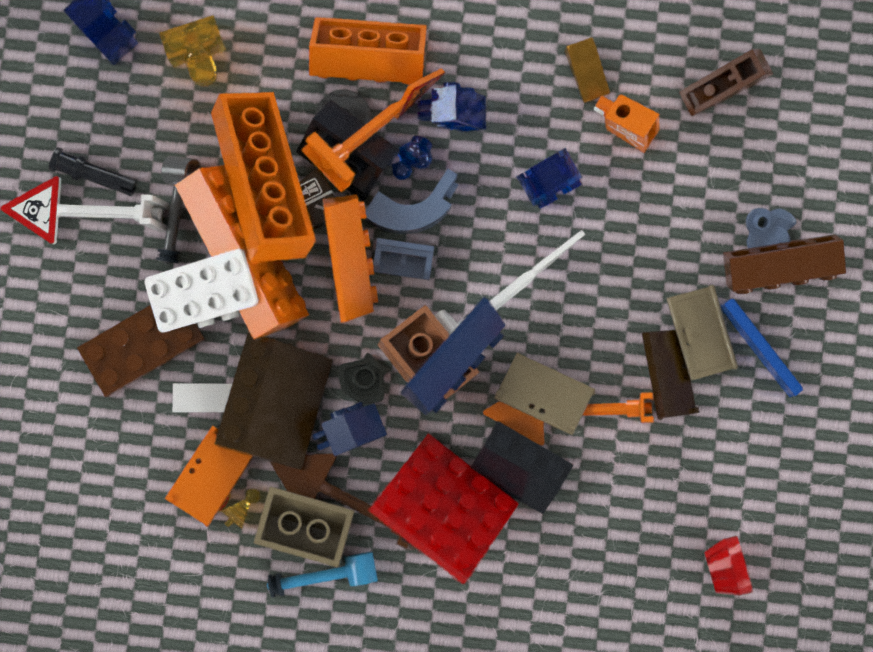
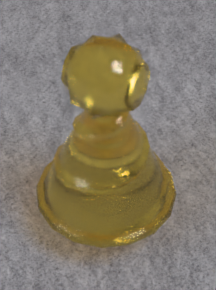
M248 489L245 493V500L221 510L228 518L225 522L228 528L234 523L240 529H243L249 507L252 503H257L261 499L260 492L257 489Z

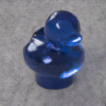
M416 135L411 138L410 142L403 144L399 148L400 151L398 153L400 161L391 165L394 177L398 180H406L410 177L412 168H429L433 161L431 153L432 143L428 139Z

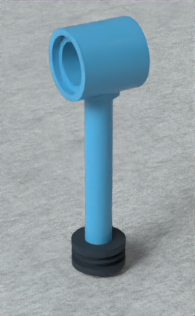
M373 552L344 557L345 566L285 578H282L281 573H277L276 576L275 574L273 576L270 574L268 575L267 589L270 591L271 597L274 598L276 594L277 596L279 594L284 596V589L342 578L348 579L349 586L376 582L378 578Z

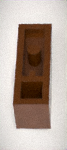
M751 49L679 91V94L691 117L754 86L773 75V72L761 49Z

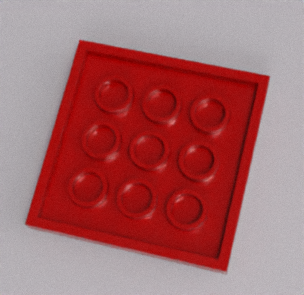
M428 433L368 511L464 585L519 503L487 478L470 468L469 464Z

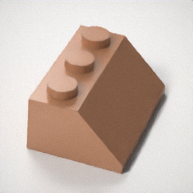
M424 305L380 339L377 345L408 383L450 335L429 308ZM469 367L465 371L463 376L467 379L456 391L480 373L477 368L473 370ZM450 389L444 395V398L448 399L456 391Z

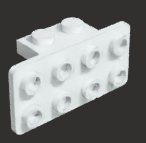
M242 249L229 251L152 275L144 281L160 332L171 331L195 323L198 324V328L215 324L214 318L221 316L223 321L239 317V310L258 304L255 286L245 252Z

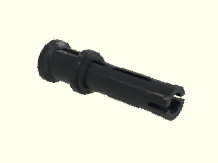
M60 147L54 150L49 163V171L51 172L60 171L71 175L73 180L85 179L122 192L130 197L133 196L138 183L137 179L89 163L88 159L82 155L76 157L65 153Z

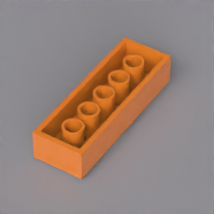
M274 92L219 94L211 116L250 262L306 258L316 239Z
M225 165L199 168L175 185L211 257L236 249H242L245 252L257 293L258 304L239 310L254 340L283 331L309 316L305 301L297 292L292 276L286 270L282 260L250 262Z

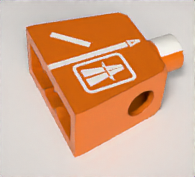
M619 95L615 102L601 96L594 107V111L605 117V125L608 131L643 153L646 152L659 132V114L624 95Z

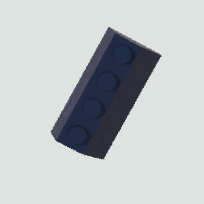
M486 297L480 300L401 390L400 393L423 414L427 415L431 410L437 413L448 401L444 398V395L450 389L456 391L467 379L463 376L465 371L469 367L475 370L484 360L485 356L482 352L489 345L491 348H494L504 337L500 331L506 324Z

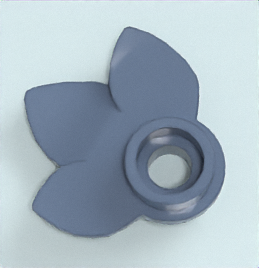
M765 208L753 209L746 217V227L749 231L746 241L747 247L753 248L790 242V236L787 231L797 223L795 217L783 209H774L772 211ZM763 217L764 225L759 227L758 220Z

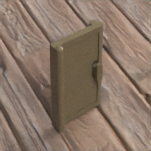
M711 284L706 288L666 298L690 381L730 369H738V363L714 285Z
M517 353L499 389L496 391L494 399L573 436L591 397L595 395V389Z

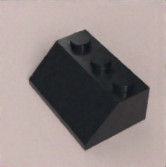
M330 99L313 117L296 153L316 167L302 152V149L308 145L306 139L316 132L332 149L335 145L342 144L366 124ZM373 134L349 154V158L344 161L355 174L350 186L346 190L353 195L357 194V197L365 202L400 150L379 134Z
M496 421L470 468L487 478L505 493L543 514L559 492L573 464L501 422Z

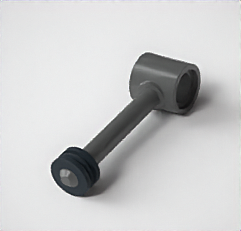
M169 156L162 164L161 174L163 181L166 184L174 185L164 249H158L157 251L160 252L158 255L160 256L156 257V260H160L167 265L179 263L176 259L179 258L177 255H180V252L175 251L183 200L175 185L201 168V164L197 159Z

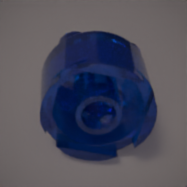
M566 148L516 176L532 205H537L539 209L557 200L556 193L562 191L564 195L581 186L582 182L580 179L583 178Z

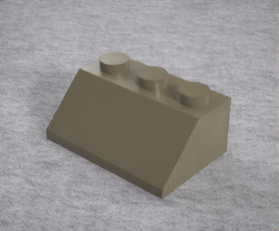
M270 486L253 543L339 567L355 510Z

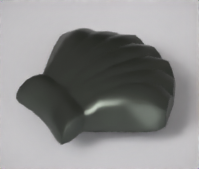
M366 353L363 360L344 363L339 366L340 387L346 395L358 403H378L384 399V375L389 369L377 362L369 353Z

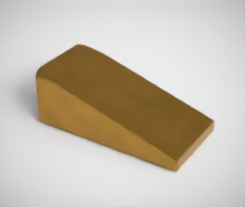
M593 37L566 46L565 54L583 103L609 95L610 90Z

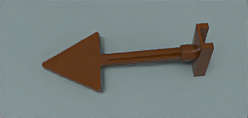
M333 453L306 455L302 470L270 462L288 492L316 499L321 492L391 529L368 511L372 505L326 481L337 459V456H334ZM391 529V533L399 536L397 545L407 550H416V547Z

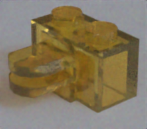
M214 15L159 33L167 59L173 68L186 64L190 78L197 86L207 87L217 80L218 73L212 55L227 49Z

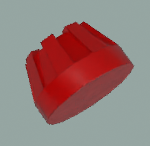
M737 535L724 538L704 552L716 593L739 596L753 593Z

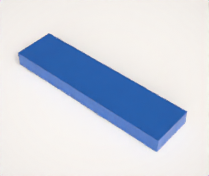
M732 298L721 305L722 312L788 397L796 396L803 391L801 384L738 303Z

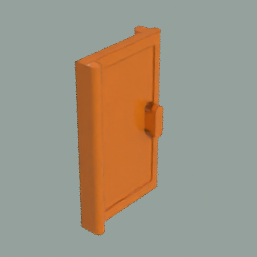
M214 426L210 428L165 497L167 501L196 518L206 527H209L253 459L252 456L216 446L214 443L219 429Z

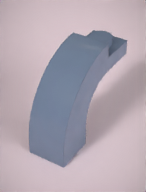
M447 169L431 195L424 201L414 205L396 203L378 191L366 209V218L364 220L381 230L395 234H413L429 229L440 222L451 210L452 204L444 199L445 197L450 199L459 186L456 183L458 174Z

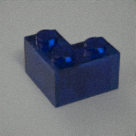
M74 0L63 10L113 66L138 44L133 37L136 31L126 20L120 23L114 16L117 11L109 0Z

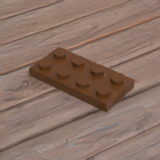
M149 305L80 345L77 349L103 395L109 397L206 339L198 328L197 323L167 332H160L152 307Z

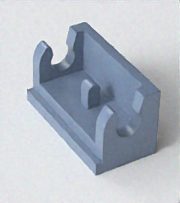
M377 238L373 264L374 272L430 280L434 246Z

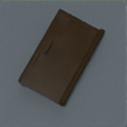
M676 330L643 332L642 339L658 420L700 413L699 407H696L692 384Z

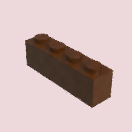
M835 234L723 252L726 285L737 294H748L753 292V289L761 287L768 290L778 289L781 287V284L791 282L793 285H803L809 283L810 279L820 278V280H833L837 278V275L846 274L844 240Z

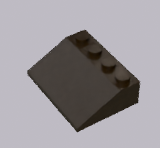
M247 333L214 444L219 448L302 470L333 359L266 337L254 340L251 333Z

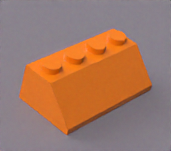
M315 17L309 44V76H318L324 79L330 77L346 78L351 81L358 79L374 80L379 83L387 81L402 82L403 84L410 85L423 78L427 25Z
M357 194L322 199L341 323L374 312L373 303H378L376 286H370L369 275H374L372 258H366L365 247H370L368 229L362 230L361 219L366 218L364 201L358 202Z

